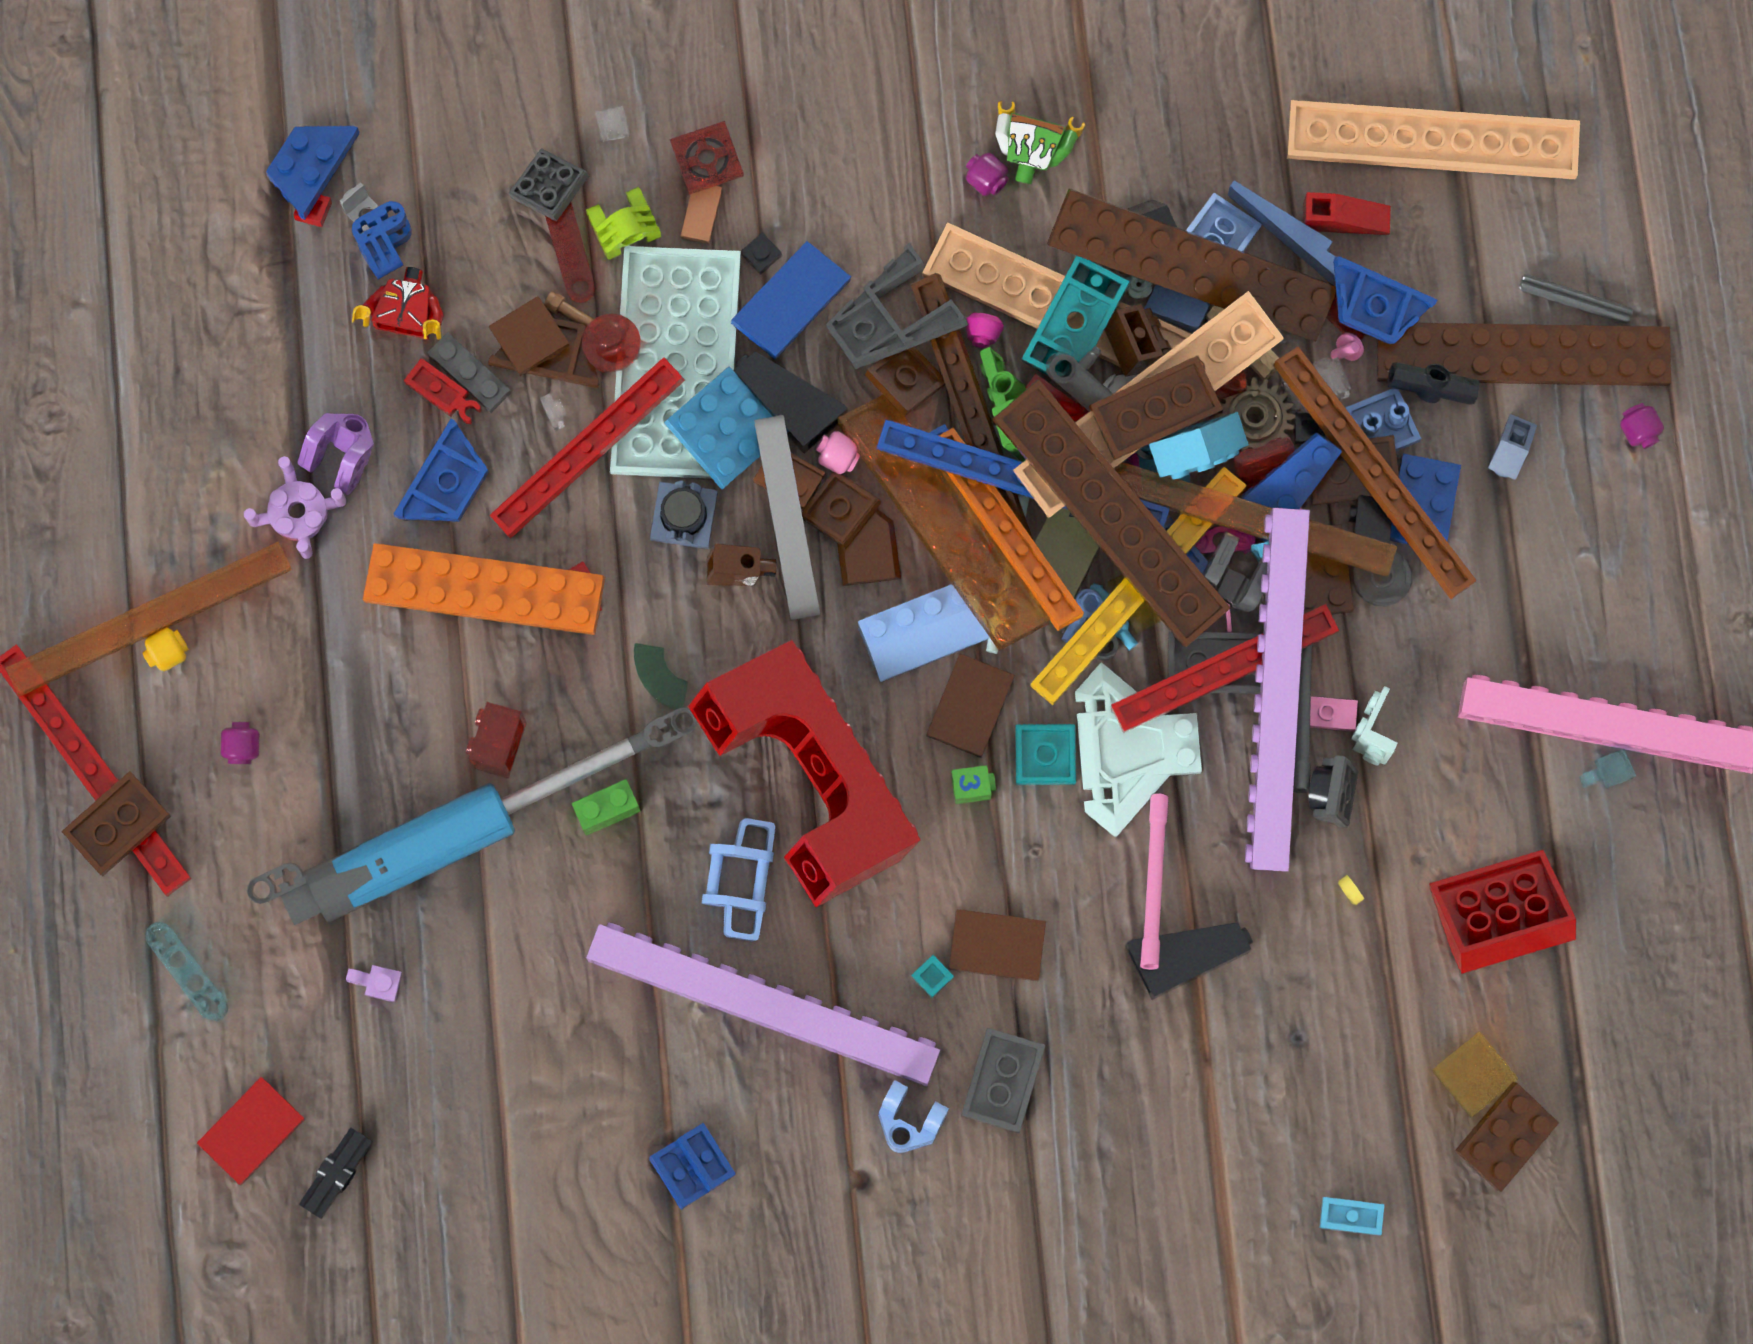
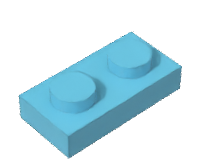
M1322 1197L1319 1228L1381 1236L1385 1204Z

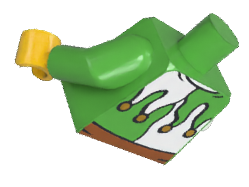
M1002 101L998 102L999 116L995 134L1001 152L1007 156V161L1019 164L1015 180L1022 183L1032 184L1036 168L1047 171L1049 167L1058 166L1071 153L1085 127L1083 122L1080 128H1074L1072 126L1074 117L1069 119L1067 126L1017 114L1015 113L1014 102H1012V107L1008 110L1002 109Z

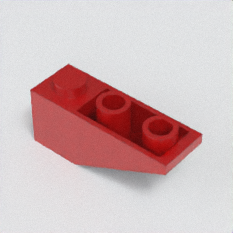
M1307 192L1303 202L1302 223L1317 232L1389 235L1391 206L1335 193Z

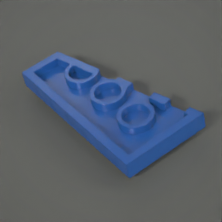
M1315 433L1290 454L1285 462L1276 469L1271 470L1265 475L1266 478L1254 488L1251 487L1242 495L1243 497L1235 504L1230 505L1224 512V515L1264 542L1269 541V533L1264 532L1265 515H1270L1273 508L1300 509L1341 454L1342 450L1320 434Z

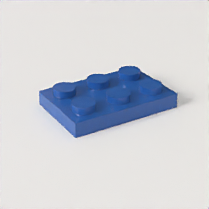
M1403 453L1399 478L1447 541L1461 465ZM1392 523L1390 541L1408 544Z

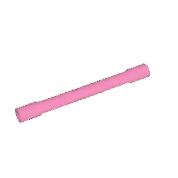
M1153 794L1150 798L1144 938L1142 940L1140 964L1142 968L1149 970L1159 968L1165 825L1167 823L1169 798L1164 794Z

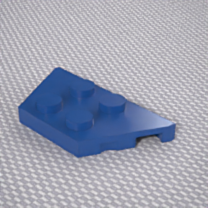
M294 127L266 171L267 177L275 187L280 189L282 196L287 202L293 205L301 219L305 220L357 139L359 135L358 127Z
M1338 256L1334 258L1339 322L1388 344L1396 343L1404 335L1405 331L1420 320L1419 317L1437 302V299L1343 257Z
M450 419L395 510L394 517L409 520L453 522L461 520L489 471L455 420Z

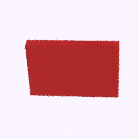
M260 1077L209 1129L197 1144L239 1185H242L298 1128L305 1118L263 1077Z

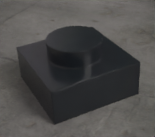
M762 232L741 250V255L761 275L782 257V252Z
M1309 413L1294 414L1295 444L1305 443L1315 433L1325 438V433Z

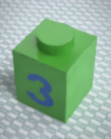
M987 765L951 770L955 804L991 800V791H996L994 773H988Z

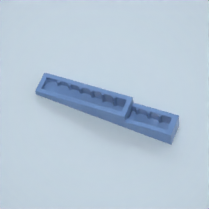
M1233 181L1230 185L1228 196L1327 281L1336 285L1333 263L1336 256L1329 252L1333 241L1238 182Z

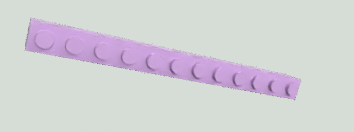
M1273 508L1270 515H1265L1264 532L1269 533V545L1264 544L1262 560L1268 564L1267 575L1262 574L1261 592L1266 593L1265 605L1260 604L1259 622L1264 623L1263 635H1258L1257 652L1262 653V665H1256L1255 676L1256 682H1260V695L1255 694L1254 712H1258L1259 717L1258 725L1253 724L1252 742L1257 743L1256 755L1251 754L1250 772L1255 773V785H1249L1248 801L1253 803V815L1248 814L1247 832L1252 833L1251 845L1246 844L1245 862L1250 863V869L1289 871L1310 510Z
M608 922L607 926L599 924L586 957L590 963L915 1083L928 1086L940 1053V1049L935 1048L936 1043L931 1040L919 1037L918 1041L907 1038L908 1033L895 1027H890L889 1031L878 1027V1021L869 1017L862 1016V1019L858 1020L850 1017L851 1012L838 1006H834L833 1010L821 1006L823 1001L806 995L804 999L793 996L794 990L777 985L776 989L766 986V980L749 974L748 978L736 975L738 970L733 967L721 964L717 968L709 965V959L703 956L692 954L690 958L680 954L681 949L676 946L664 943L663 947L652 944L653 939L640 933H636L635 937L623 933L625 928Z

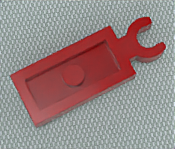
M422 358L403 380L407 386L450 417L458 411L462 421L466 424H472V419L466 415L468 409H475L479 413L482 411L476 401L465 400L469 395L467 390Z

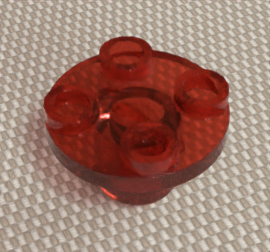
M605 314L595 318L586 327L582 337V348L587 360L597 370L601 372H616L629 367L638 359L641 349V338L637 327L631 320L618 314Z

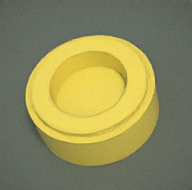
M1348 875L1338 881V885L1353 905H1357L1364 900L1363 895Z

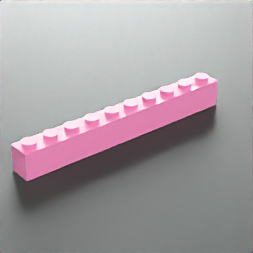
M1472 675V678L1468 677L1463 683L1458 718L1750 774L1753 773V727L1738 726L1736 729L1726 727L1725 722L1718 720H1708V723L1699 722L1692 715L1680 714L1678 717L1668 716L1667 712L1661 709H1649V712L1637 710L1636 705L1629 703H1620L1619 706L1610 705L1608 700L1603 698L1579 699L1578 694L1572 692H1561L1558 695L1549 693V689L1540 686H1532L1531 689L1519 687V683L1504 680L1502 683L1490 682V678L1483 675Z

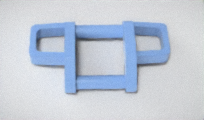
M745 818L739 824L734 845L710 844L709 854H712L707 890L706 894L702 896V904L725 907L723 933L728 938L752 942L759 938L762 917L766 910L764 896L769 862H773L774 855L772 849L775 824L772 822ZM746 826L766 829L765 850L741 846ZM723 856L758 861L752 900L718 895ZM732 908L756 912L752 934L739 933L732 930Z

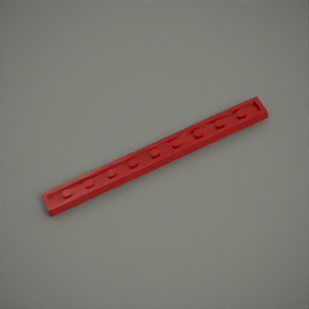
M16 644L0 656V673L96 801L119 780L21 648ZM156 830L133 850L134 854L167 897L192 879Z

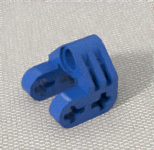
M396 201L386 202L354 221L352 225L353 236L361 254L378 280L403 266L395 248L410 239L412 229L407 220L405 210L400 203ZM391 210L394 213H398L391 217L388 216V212ZM367 224L370 229L363 232L362 226ZM402 228L403 234L398 235L396 231Z

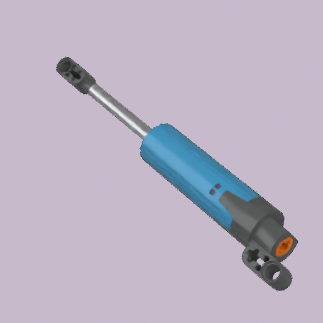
M679 708L651 721L643 731L503 798L500 797L493 784L487 783L308 870L303 871L295 863H286L250 881L247 886L248 897L255 903L263 904L281 896L294 925L319 913H322L326 921L330 923L513 835L515 828L509 814L651 746L661 747L695 730L698 722L689 708ZM681 712H686L692 717V725L686 730L678 728L675 722L677 715ZM670 718L671 727L677 735L671 737V732L669 731L662 735L661 742L658 743L656 739L651 740L649 738V734L652 733L651 727L656 725L658 729L667 726L664 720ZM286 868L290 872L295 871L297 876L293 879L294 884L291 885L289 881L278 885L281 891L277 892L276 884L270 878V875L274 874L276 880L285 875L284 869ZM259 881H264L269 885L270 893L266 898H259L254 893V886Z

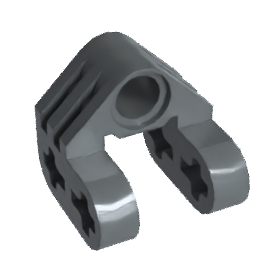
M1226 531L1203 575L1230 607L1251 612L1256 608L1264 593L1261 592L1262 574L1267 575L1268 563L1263 562L1261 557L1250 580L1226 568L1239 541L1238 537Z

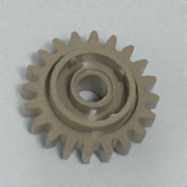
M1252 378L1250 386H1247L1242 379L1240 380L1239 390L1230 385V396L1222 393L1220 396L1222 401L1220 404L1223 410L1218 413L1221 414L1214 415L1215 419L1238 412L1249 444L1241 449L1242 458L1245 457L1247 451H1251L1253 459L1257 458L1258 451H1262L1263 455L1267 458L1269 456V448L1278 453L1280 450L1279 442L1283 444L1288 443L1289 438L1285 433L1292 434L1294 427L1288 424L1295 421V415L1289 413L1293 410V403L1284 404L1288 394L1277 395L1279 385L1268 389V380L1266 379L1261 386L1257 385L1256 378ZM1257 414L1261 417L1262 421L1254 424L1248 421L1247 416Z

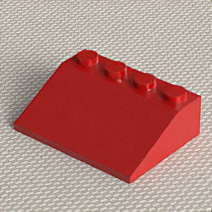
M1544 850L1429 883L1451 952L1461 974L1576 940V917Z

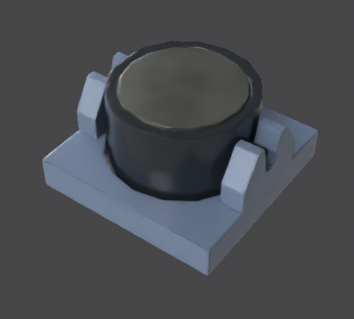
M678 481L675 484L659 482L650 540L709 549L718 490L701 488L700 485L693 482L690 485L685 484L684 481Z

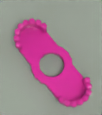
M1218 526L1209 529L1195 547L1201 554L1214 553L1217 548L1212 541L1214 535L1225 533L1226 531L1239 538L1234 552L1243 551L1244 554L1250 553L1251 545H1255L1256 541L1254 534L1243 527L1227 528Z

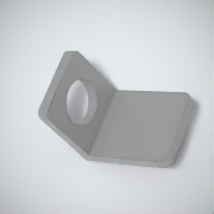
M361 182L348 190L340 200L344 213L353 222L359 218L361 211L364 209L373 210L379 207L368 196L366 188ZM367 224L362 226L363 232L370 229Z

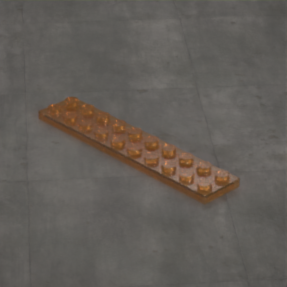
M884 395L838 417L837 424L844 434L855 443L859 455L999 651L1049 624L1050 617L944 470L877 450L878 441L886 419L912 427L906 417Z

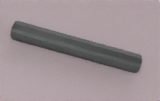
M1528 274L1522 276L1519 284L1521 291L1623 324H1628L1632 317L1633 309Z

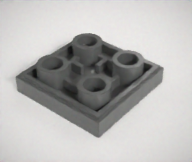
M541 148L508 194L511 199L557 221L589 175L587 171Z

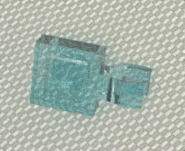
M1622 749L1594 761L1597 769L1583 773L1579 778L1584 788L1603 781L1607 789L1636 777V774L1625 749Z

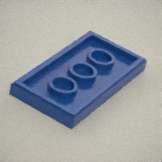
M806 241L732 318L731 324L776 360L850 282L851 276Z

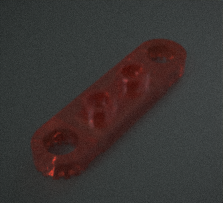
M570 202L557 221L547 216L545 217L567 295L574 302L582 303L587 302L594 296L595 284L572 202ZM578 280H583L589 285L588 290L583 294H576L572 290L573 284L576 281L578 282Z

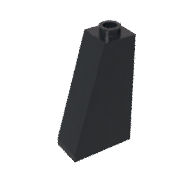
M756 351L750 356L748 354L744 355L735 364L736 368L733 371L772 416H784L787 436L804 454L819 442L823 435L826 436L848 417V408L843 403Z
M1238 922L1159 935V968L1153 970L1144 969L1140 966L1143 938L1127 942L1125 948L1151 999L1154 1000L1248 954L1251 951L1250 944L1253 941L1248 930L1245 927L1241 929Z

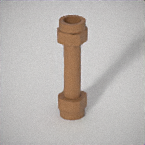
M552 291L548 295L544 305L549 311L556 315L560 312L577 323L585 325L586 328L591 330V335L603 341L607 339L612 330V325L601 318L595 320L566 303L565 297L558 293L556 294Z

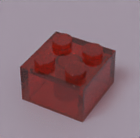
M486 702L484 709H479L475 725L479 727L476 736L470 737L466 749V754H469L468 759L474 769L509 779L527 724L521 711Z

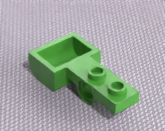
M991 347L980 351L983 362L980 364V369L989 382L990 387L987 389L990 400L996 406L992 408L995 417L1023 393L1026 387L1020 380L1006 371L1002 357ZM997 426L1002 446L1024 462L1026 459Z

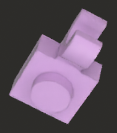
M372 965L370 974L348 969L346 981L366 986V996L395 1002L402 972Z

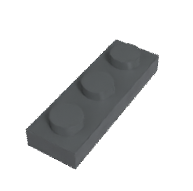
M448 332L427 352L432 360L490 413L511 394V390Z

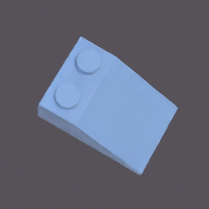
M1213 193L1186 231L1244 252L1262 224L1216 193Z

